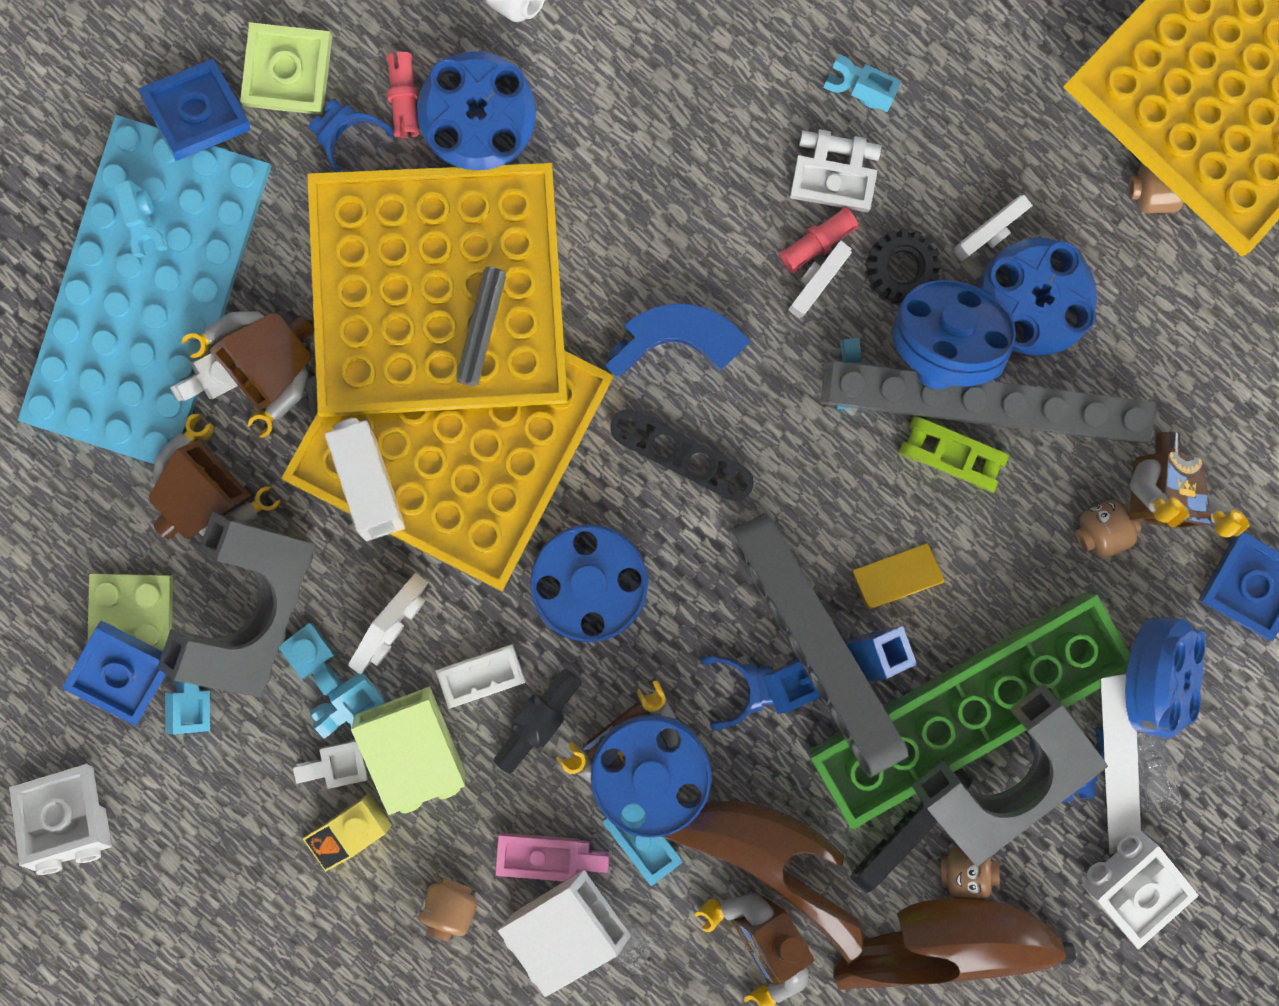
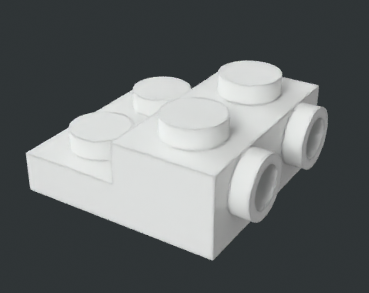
M84 764L9 787L19 866L36 870L38 875L51 874L62 869L61 862L74 858L77 863L91 862L101 858L100 850L112 847L106 808L99 806L92 766Z
M1142 831L1136 836L1128 835L1121 839L1117 846L1118 852L1108 861L1092 865L1087 872V879L1081 884L1100 908L1138 949L1199 896L1162 849Z

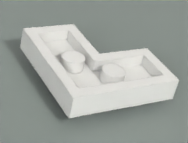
M415 573L371 624L350 660L349 667L361 675L370 663L376 666L381 663L390 651V645L404 628V625L400 623L405 616L412 620L423 606L425 600L420 595L428 584L425 579Z

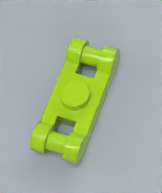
M913 416L909 425L912 431L907 443L902 442L898 454L963 480L985 491L995 492L998 481L995 479L1000 467L1006 466L1009 459L1008 454L933 422ZM926 436L937 439L932 453L922 449ZM977 456L986 460L981 473L972 470Z

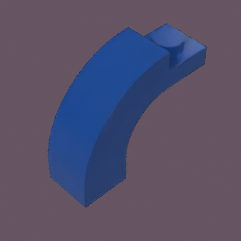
M690 304L663 305L639 314L624 325V330L633 340L628 344L623 339L614 346L606 355L610 361L605 366L614 375V378L618 380L650 349L660 344L676 342L689 345L699 351L720 372L749 345L750 341L732 322L712 310Z
M903 626L871 632L844 641L867 681L887 679L917 665ZM798 658L787 662L786 666L763 675L777 714L787 713L820 697Z

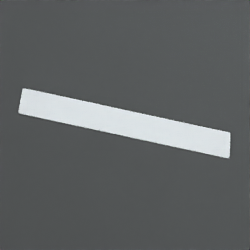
M1126 674L1101 679L1105 762L1109 766L1105 769L1109 854L1118 852L1117 846L1121 839L1128 835L1136 836L1141 831L1137 730L1131 726L1126 711Z

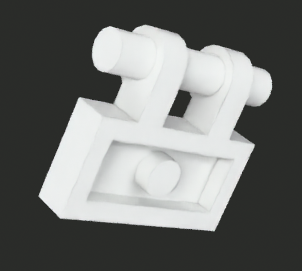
M819 129L818 133L802 130L799 146L814 149V156L810 158L798 155L790 198L840 208L846 207L851 210L868 213L871 209L878 170L864 168L862 163L863 158L878 161L881 145L868 143L866 138L854 136L852 140L831 136V131ZM833 152L849 155V164L826 161L827 153Z

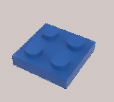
M214 58L138 88L143 103L175 161L251 130L245 113Z
M1245 532L1239 536H1233L1197 601L1262 638L1274 641L1279 632V552Z
M101 620L62 689L136 726L166 674L157 669L162 651Z

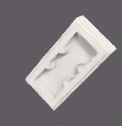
M1019 195L956 245L953 252L962 262L986 242L993 248L1011 234L1006 226L1033 205L1025 195Z
M840 240L822 266L814 261L800 280L806 287L788 310L798 318H802L850 256L852 249Z
M513 644L436 670L448 709L526 682Z

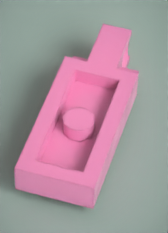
M500 832L498 835L495 876L566 881L583 870L586 873L588 871L607 873L610 852L589 850L590 842L580 841L577 838Z

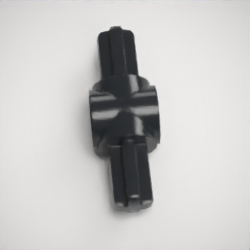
M563 669L542 696L535 694L529 698L528 702L511 722V727L514 730L513 734L494 757V763L501 770L509 774L513 773L533 746L543 748L565 720L561 710L582 684V681L576 674L568 669Z

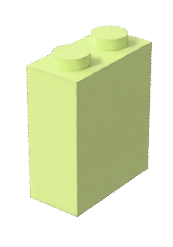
M430 686L354 715L351 731L388 815L398 811L409 813L419 808L423 802L435 797L439 799L449 798L465 786L463 764Z

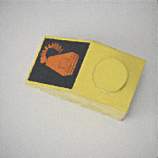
M369 792L305 836L303 840L326 872L350 859L387 833L392 824Z

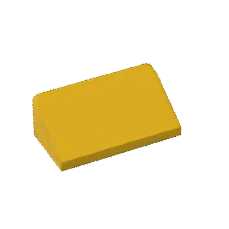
M928 543L852 570L865 608L867 609L881 606L945 582Z

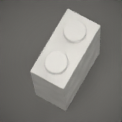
M354 418L335 424L333 426L334 431L326 433L325 436L357 532L365 541H369L405 529L406 527L375 435L368 422L363 421L359 423L358 419Z
M585 870L521 907L498 930L507 948L515 954L527 971L530 980L537 985L544 997L617 957L631 938L630 933Z

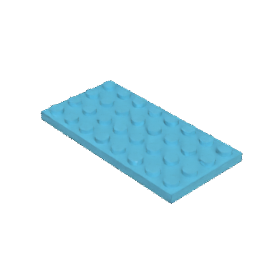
M115 115L18 421L152 464L155 463L156 455L178 433L184 434L187 431L185 423L187 418L193 413L199 394L186 401L181 400L177 402L170 387L195 375L190 363L201 357L193 358L189 356L200 351L201 343L197 338H192L189 342L182 344V339L190 333L203 334L206 326L224 316L272 167L269 163L216 146H211L175 161L158 128ZM130 180L142 188V190L148 192L154 207V213L150 214L152 228L164 235L169 249L164 251L156 249L154 239L148 238L143 243L146 256L137 258L132 255L130 248L131 233L129 227L124 224L114 184ZM212 343L209 344V349L214 346Z

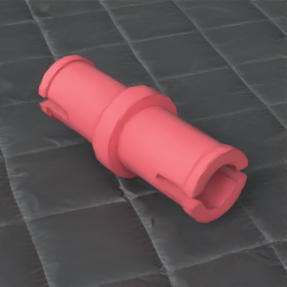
M397 52L398 59H395V54L390 53L386 56L390 89L386 93L388 102L392 103L393 134L397 138H409L408 132H411V136L416 137L420 134L416 110L419 90L414 87L412 54L409 52Z
M844 207L840 212L818 227L812 225L806 230L807 234L785 250L780 251L779 257L785 267L794 274L799 268L819 254L825 256L831 252L832 245L859 228L858 222L853 213Z

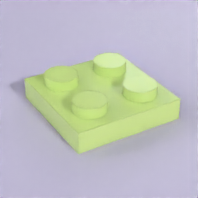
M249 22L240 103L245 107L324 115L332 44L330 31Z
M89 574L88 641L102 620L163 652L169 632L172 629L173 575Z

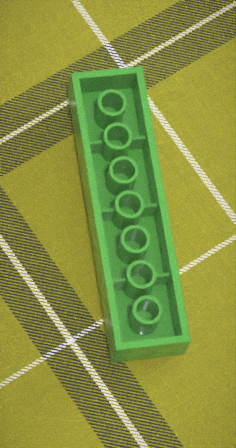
M1082 593L884 706L883 708L907 748L908 757L873 777H869L862 769L841 731L807 750L806 753L851 830H854L915 795L916 792L911 785L943 760L955 772L1025 732L1026 729L1010 709L1042 684L1047 687L1064 708H1067L1100 689L1102 678L1126 674L1131 653L1099 597L1094 594Z

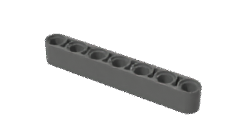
M763 513L729 531V538L737 555L865 773L869 777H873L907 758L908 751L901 736L771 518L766 513Z

